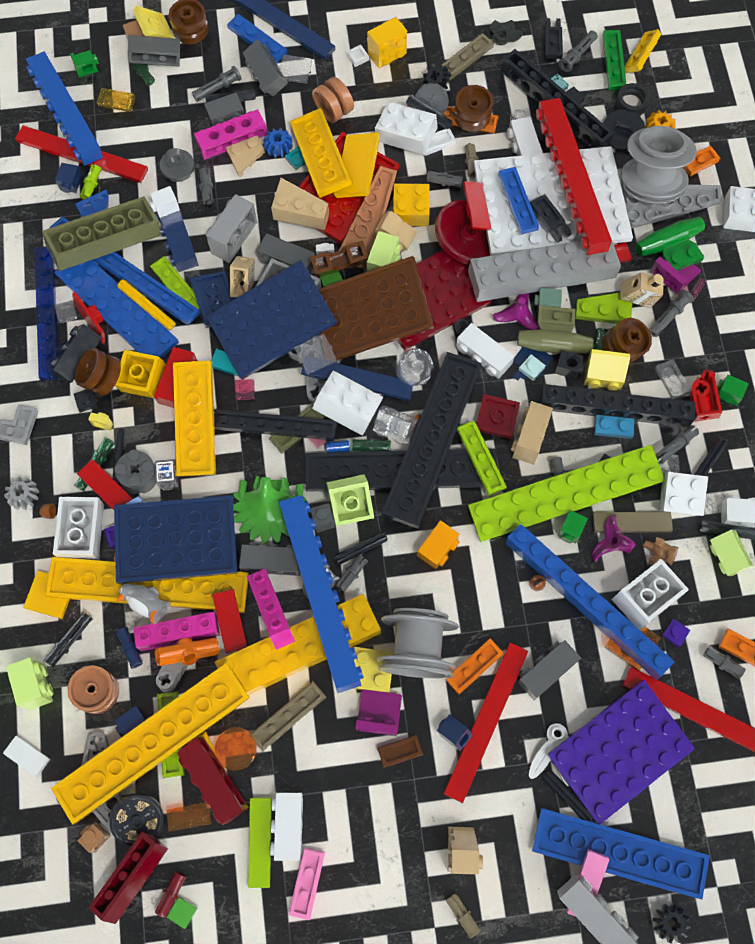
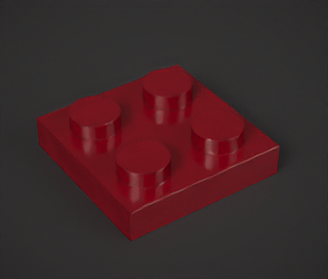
M483 394L476 424L479 431L512 439L520 402Z

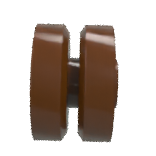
M178 0L169 9V19L176 39H180V42L184 44H195L205 39L209 27L204 6L199 1Z
M468 85L457 93L454 120L460 128L475 132L484 129L489 124L493 109V96L490 91L483 86Z
M632 317L624 318L608 330L603 337L604 351L630 354L629 364L647 353L652 345V336L647 326L639 319Z
M96 348L88 349L77 365L75 372L76 385L87 390L91 389L92 392L102 396L107 395L116 385L121 371L120 360L109 354L105 355L104 352Z

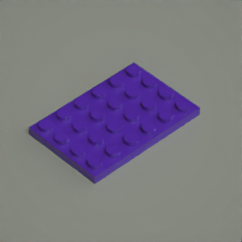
M641 680L546 755L584 807L593 816L594 822L602 824L695 748L646 681Z

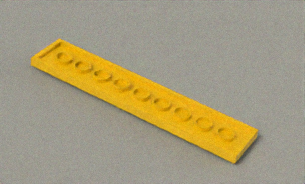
M52 557L45 593L46 597L128 604L127 601L117 602L119 590L124 584L116 583L115 562ZM238 572V574L125 584L155 588L159 593V599L171 603L169 607L216 611L212 594L234 589L239 612L245 613L248 590L247 576H249V573Z
M225 663L54 785L51 790L72 825L76 824L250 699L228 663Z

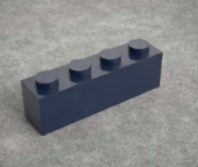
M180 210L161 218L157 211L154 212L159 222L162 223V226H160L162 237L166 236L167 241H164L168 252H172V256H169L172 266H177L178 272L199 266Z

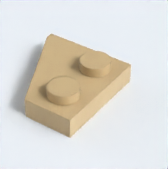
M258 135L226 147V151L239 177L243 175V171L248 166L251 167L256 159L265 153Z

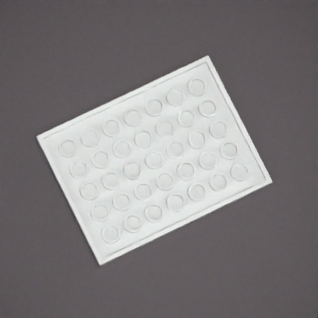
M612 146L580 149L581 157L613 243L632 241L633 235ZM550 153L474 161L476 181L483 184L491 230H486L491 256L581 241V236L576 231L575 219L571 217L570 205L566 203L565 191L562 190L560 185V176L556 174V165L551 160ZM516 166L529 202L546 194L565 219V223L571 229L572 235L565 237L560 227H558L557 229L562 236V241L557 243L553 239L551 232L546 229L536 214L535 217L539 224V230L521 235L499 179V170Z

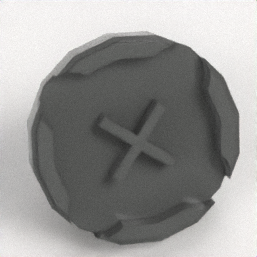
M437 83L424 84L415 95V98L441 114H444L447 110L449 103L448 94L444 87Z
M172 148L162 156L160 170L166 179L168 178L173 182H182L188 179L190 174L194 172L195 162L192 155L187 151Z

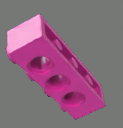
M257 109L239 117H234L226 122L218 123L210 128L200 130L194 133L198 148L204 160L226 152V147L256 135H258L259 139L267 136V128Z
M266 569L247 576L275 649H280L295 642Z
M214 612L133 628L136 648L140 651L176 645L183 638H191L192 641L220 636L218 618Z

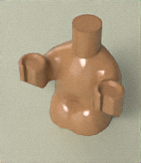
M659 537L656 538L654 543L646 540L644 548L651 550L652 557L649 558L648 562L651 566L657 563L659 559L672 565L679 550V547L670 546L664 542V539Z

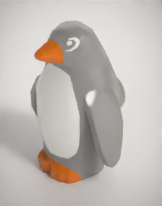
M124 584L121 586L117 602L127 601L134 612L149 619L153 624H156L163 618L171 604L168 601L159 599V593L155 588H147L141 585Z

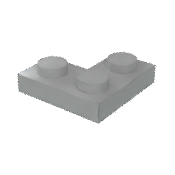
M18 405L13 421L0 419V440L27 445L37 417V408Z

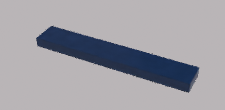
M305 356L301 375L327 381L332 371H335L374 393L410 401L414 382Z

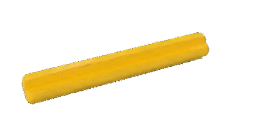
M122 279L118 283L117 287L166 329L172 330L176 323L127 281Z

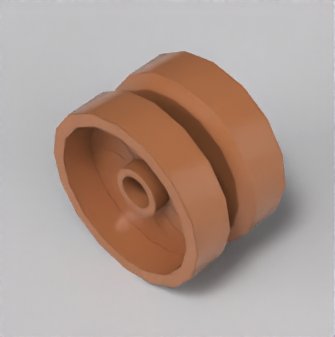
M331 77L324 85H319L312 91L315 105L318 109H322L325 119L330 123L337 122L341 119L342 115H347L354 109L353 98L349 90L337 77Z
M94 665L85 666L77 670L70 678L67 687L68 697L71 703L79 710L94 715L101 714L111 709L117 702L119 683L115 676L102 667Z

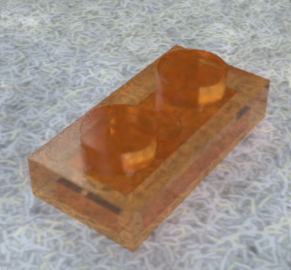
M206 803L166 810L169 832L212 824L210 805Z

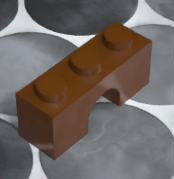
M363 241L347 245L338 252L328 253L327 251L310 257L313 271L317 278L365 264L368 260Z

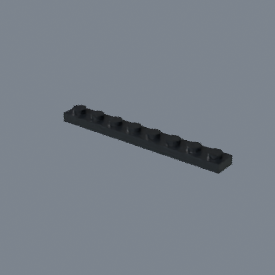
M214 409V430L335 441L337 422L334 420Z

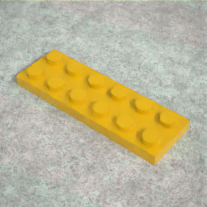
M319 108L291 120L290 124L319 198L352 185L322 109Z
M212 361L173 363L176 476L216 475Z

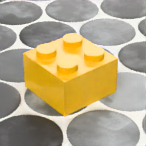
M397 17L367 32L368 55L378 68L387 66L390 62L406 54L407 30Z
M394 184V213L410 226H429V184Z
M124 350L120 362L121 371L115 386L121 392L154 398L166 363L158 356Z

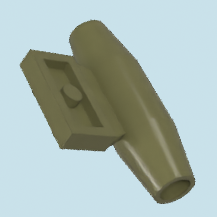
M539 305L537 315L539 330L519 331L517 346L540 352L560 354L562 350L575 354L591 353L593 338L571 332L575 326L576 309Z

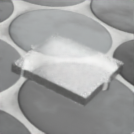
M284 55L279 68L287 81L307 84L309 74H311L312 59Z
M324 334L294 347L300 358L299 363H302L307 375L337 362L332 351L333 347L329 345Z

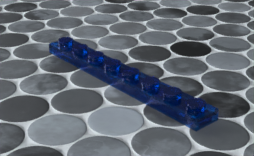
M46 246L34 248L38 376L42 381L59 379L48 371L51 367L49 365L51 360L55 356L58 357L55 262Z

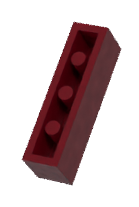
M204 737L195 738L177 752L179 763L184 769L188 770L191 775V782L200 789L203 801L210 805L213 810V817L218 823L222 825L227 824L249 808Z
M141 832L88 908L101 921L116 924L169 848L156 837Z

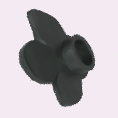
M494 20L490 27L493 33V41L497 45L516 42L523 35V31L515 30L513 20L503 24Z

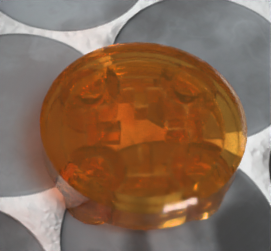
M230 728L224 731L218 737L215 744V756L224 768L233 771L248 767L257 754V744L254 737L242 728Z

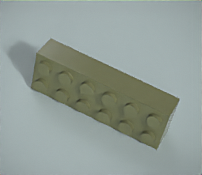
M145 196L42 231L45 245L59 271L161 236L159 220Z

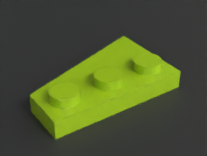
M621 292L578 299L575 319L618 324L624 318L631 317L632 303L620 299Z

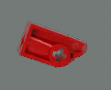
M705 369L701 377H697L693 382L689 392L690 401L696 402L694 422L718 419L722 414L715 372Z

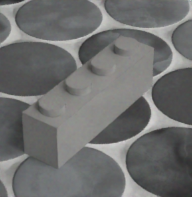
M575 874L557 891L560 900L601 944H639L637 941L639 936L631 927L627 929L622 924L624 920L615 910L611 912L607 908V901L601 894L595 895L591 890L593 886L585 877L581 879Z

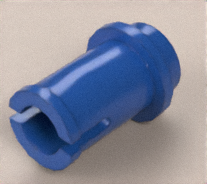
M329 440L326 443V453L350 452L349 440L337 442Z

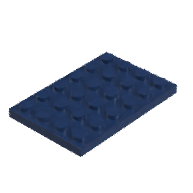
M302 260L206 316L241 380L338 324Z
M232 495L114 505L117 584L238 574Z

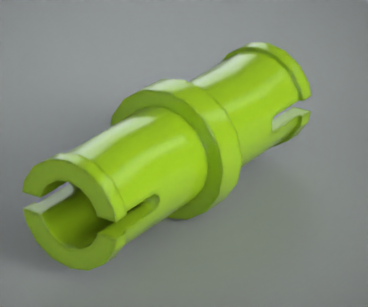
M92 164L87 177L84 178V186L79 195L84 200L92 196L94 188L98 185L97 180L102 170L98 165Z

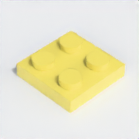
M135 6L133 12L145 36L174 38L162 13Z
M354 647L358 658L354 662L356 667H361L364 678L360 679L362 686L353 689L389 693L392 674L378 670L379 665L383 664L379 663L377 658L380 656H391L393 652Z

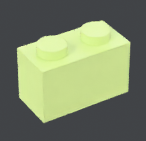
M730 530L710 540L712 543L710 545L711 551L715 556H718L721 562L719 567L727 576H733L753 567L736 530Z

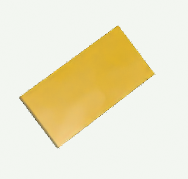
M378 132L346 135L342 160L352 185L335 191L334 195L336 198L369 196L380 141V134Z

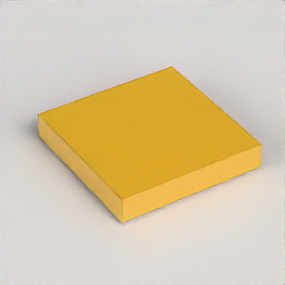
M37 570L23 608L63 619L70 599L46 597L49 573Z

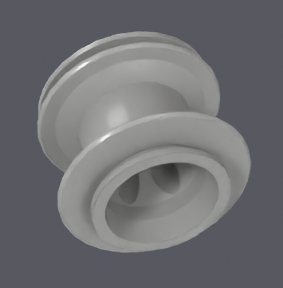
M667 126L647 127L633 133L628 139L627 147L634 159L628 161L621 171V183L624 190L633 198L646 203L664 204L675 201L682 196L688 186V174L682 167L687 166L695 159L697 153L696 145L684 133Z
M399 608L393 611V615H386L381 618L383 623L395 626L396 631L393 655L377 658V661L383 664L379 665V671L400 676L428 679H448L453 677V673L449 670H454L456 666L441 660L443 631L457 630L459 625L448 620L447 614L428 609Z

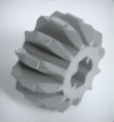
M17 477L16 482L10 481L11 487H5V490L8 492L4 494L5 498L8 499L7 503L17 510L20 508L26 510L28 504L34 506L32 501L38 500L36 494L39 493V490L35 488V482H30L29 478L25 477L22 480L20 477Z

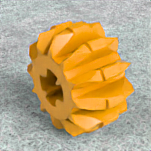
M658 110L656 113L652 112L647 119L646 128L667 126L675 129L676 119L672 118V114L668 115L666 111L661 113Z

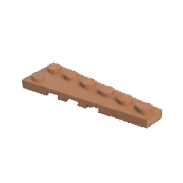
M380 166L371 184L369 196H365L339 251L347 245L363 241L369 258L377 236L375 229L382 216L386 213L397 174L396 170ZM367 263L356 267L367 270Z

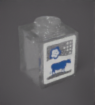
M174 459L155 461V479L159 489L172 490L173 487H178V476H176V462Z

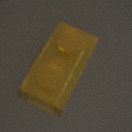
M101 88L97 104L100 107L131 112L135 95L133 93Z

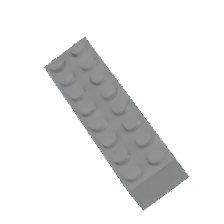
M581 241L471 259L468 273L476 301L480 302L538 292L540 288L555 289L613 279L617 277L621 264L613 241L608 252L587 255L586 250L581 246Z

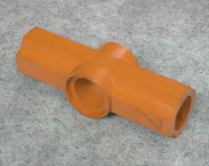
M183 638L176 645L155 648V661L157 666L182 662L183 665H192L199 658L218 655V641L216 638L192 641L191 638Z

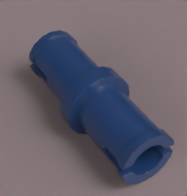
M128 627L117 630L116 635L122 646L121 651L126 655L130 668L134 669L141 666L143 662L136 649V644L133 642L128 631Z

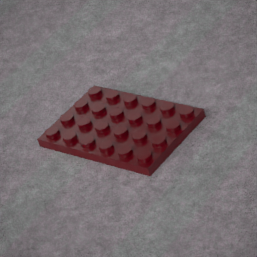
M444 250L417 263L434 328L397 340L404 351L450 327L459 319H464L490 305L492 300L476 301L468 269L463 263L453 259Z

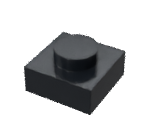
M91 389L73 394L80 413L98 407L94 392Z

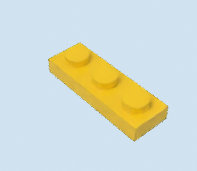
M659 29L643 34L625 65L626 73L638 72L643 68L645 61L650 56L652 49L661 36Z

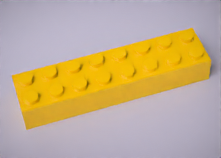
M364 594L337 606L338 609L342 608L345 617V621H342L343 627H348L351 640H348L350 648L381 634V629ZM311 617L290 627L295 642L276 650L271 638L268 637L215 661L218 669L225 663H228L247 694L251 695L327 658L315 618Z

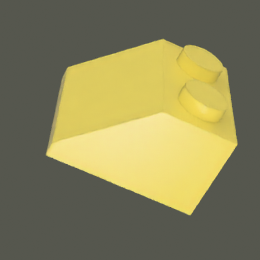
M592 349L585 365L584 385H588L591 388L603 387L612 391L621 390L625 383L630 354Z

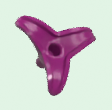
M529 293L518 295L511 306L493 314L494 320L497 322L518 321L529 330L539 329L529 310Z
M616 514L609 516L606 520L605 538L595 546L592 552V558L595 562L606 553L612 551L630 553L635 547V543L621 533L616 522Z

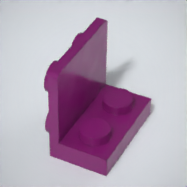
M659 257L650 272L653 275L660 274L663 277V283L678 295L679 291L683 290L700 274L701 270L693 264L677 271L668 261Z
M362 689L356 731L397 736L402 695Z

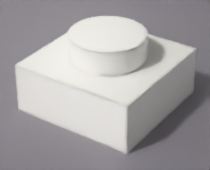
M322 243L316 245V255L327 251L328 253H334V244Z

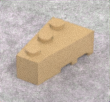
M280 178L271 207L273 219L325 230L329 218L328 203Z

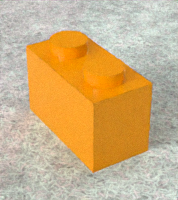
M440 520L417 551V556L435 569L439 565L443 566L449 558L447 556L450 550L454 551L459 545L460 541L458 539L460 534Z

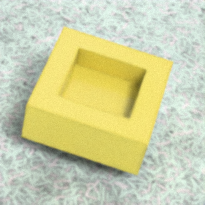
M99 412L98 414L91 413L88 420L93 426L111 431L113 423L108 415Z

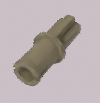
M468 143L465 145V163L468 167V176L473 178L476 177L473 164L479 158L476 156L475 145Z
M451 895L446 902L457 917L456 921L460 922L471 939L481 929L471 917V911H467L458 895Z

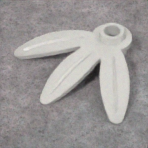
M552 724L548 728V741L540 748L532 761L529 771L531 779L536 778L550 762L546 754L569 737L563 725ZM554 731H560L561 737H555ZM561 776V778H562L563 782L565 783V785H566V786H569V785L566 783V781L564 780V778Z

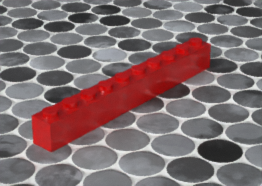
M561 99L540 101L539 108L536 110V117L541 122L542 134H545L546 146L550 148L551 160L555 162L556 174L560 176V185L566 194V203L570 205L571 217L575 219L576 231L581 236V246L586 250L587 255L608 252L612 239Z

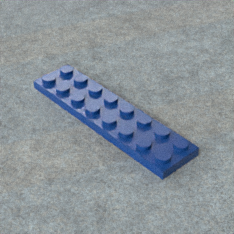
M93 260L54 272L68 288L77 293L85 304L89 307L95 304L97 310L102 314L103 321L136 352L163 358L179 343V340L169 330L117 287L118 283Z
M541 808L532 852L582 866L589 849L609 857L605 873L703 900L710 855Z

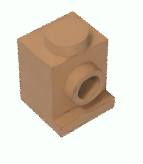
M95 821L92 825L89 824L82 830L78 842L89 853H96L111 835Z

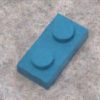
M596 415L594 435L632 439L634 436V419Z

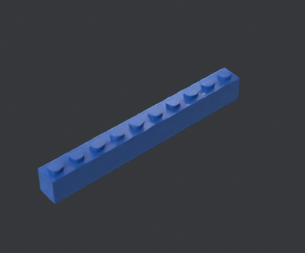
M302 495L280 501V507L337 693L362 686L360 679L364 678L360 666L356 667L354 662L358 658L355 648H350L348 640H351L348 627L344 628L342 621H345L342 608L338 609L336 602H339L337 591H332L330 586L334 582L331 573L326 572L324 567L328 563L325 554H320L319 551L322 544L319 535L315 536L313 532L317 528L314 519H309L308 512H311L308 500L304 501Z
M522 524L507 537V546L539 575L543 576L550 585L656 681L675 662Z

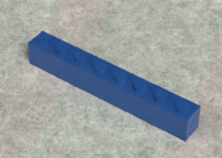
M45 51L26 58L28 64L26 66L27 72L30 77H34L32 79L36 88L40 87L41 97L43 100H47L46 105L49 111L54 112L52 115L56 123L61 124L59 126L63 136L67 135L66 140L70 148L74 147L75 150L73 152L76 159L81 160L84 166L102 159L103 155L100 146Z

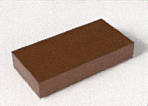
M417 735L377 747L383 768L423 755Z

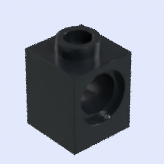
M562 350L554 374L576 380L578 374L583 373L585 364L582 363L584 356ZM571 363L575 367H569L567 364Z

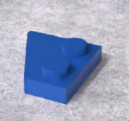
M104 190L76 203L81 216L84 217L108 209V192Z

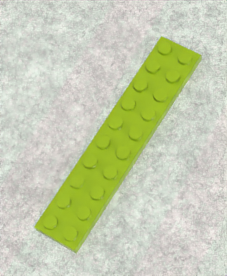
M648 445L470 504L468 508L479 540L483 542L513 532L520 524L524 527H529L568 514L570 510L574 512L664 482L665 479L653 447Z

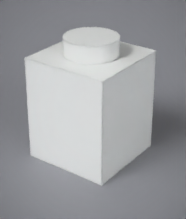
M170 186L150 194L152 201L149 202L153 212L157 211L160 218L180 210Z

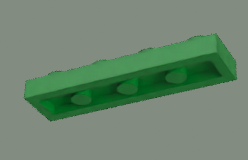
M604 30L602 37L608 90H620L622 86L626 85L620 30Z

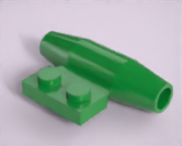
M701 217L678 221L651 233L637 242L635 250L640 257L662 252L663 260L668 261L675 270L679 271L703 261L704 255L696 243L689 239L705 229V223Z

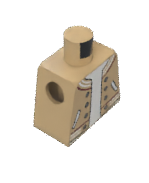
M237 256L230 265V297L238 298L252 289L255 279V259Z
M639 273L621 283L620 299L651 308L663 295V277L660 274L653 276Z

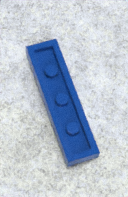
M239 14L227 24L229 30L248 44L252 45L256 40H259L266 45L276 63L288 54L284 46Z
M516 166L499 170V179L521 235L538 231L539 224Z

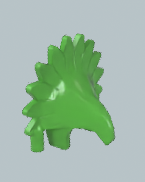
M256 475L251 492H246L247 481L240 480L239 490L233 494L240 501L234 504V511L239 512L234 517L235 523H243L240 532L246 533L250 531L251 541H254L261 535L263 544H267L271 536L279 543L281 533L290 537L279 502L300 495L303 497L304 485L297 484L295 496L290 495L288 480L285 477L282 480H271L270 477L260 478Z

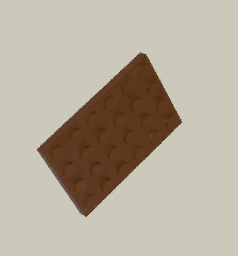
M414 256L318 289L338 323L320 334L327 362H334L434 328Z

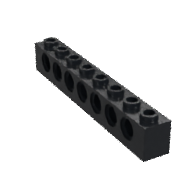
M514 49L503 58L501 72L538 104L540 101L561 99L573 134L589 148L610 146L614 132L519 51Z
M549 384L543 385L540 396V404L553 408L552 411L595 417L596 415L632 418L637 422L687 428L695 420L696 402Z

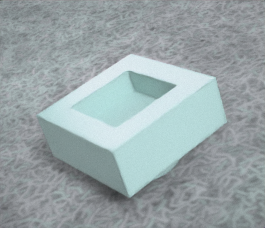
M530 355L519 367V371L534 381L546 365L533 355Z

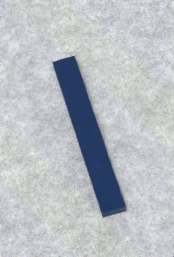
M233 0L324 60L336 50L335 45L265 0Z

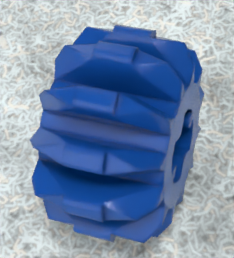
M273 128V132L267 131V136H264V149L268 152L269 156L274 154L275 158L278 155L283 158L284 154H288L293 148L292 137L287 130L283 131L282 128L275 130Z

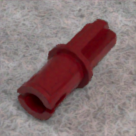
M174 871L166 890L163 889L162 891L164 894L155 910L158 916L165 918L168 915L175 899H178L177 895L184 880H186L184 875Z

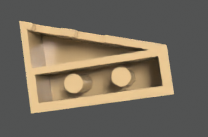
M531 401L529 407L525 406L522 415L525 421L524 424H519L516 434L520 436L518 441L514 440L511 451H514L512 458L535 464L553 408Z
M448 827V872L452 874H479V869H483V855H479L474 827Z

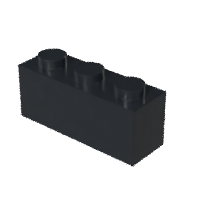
M84 324L78 327L75 326L69 334L71 336L70 339L61 345L59 349L61 351L58 357L55 356L49 364L51 367L48 371L66 384L74 381L76 368L83 354L88 349L95 348L102 338Z

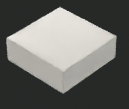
M361 45L346 51L347 57L354 67L369 61V55Z

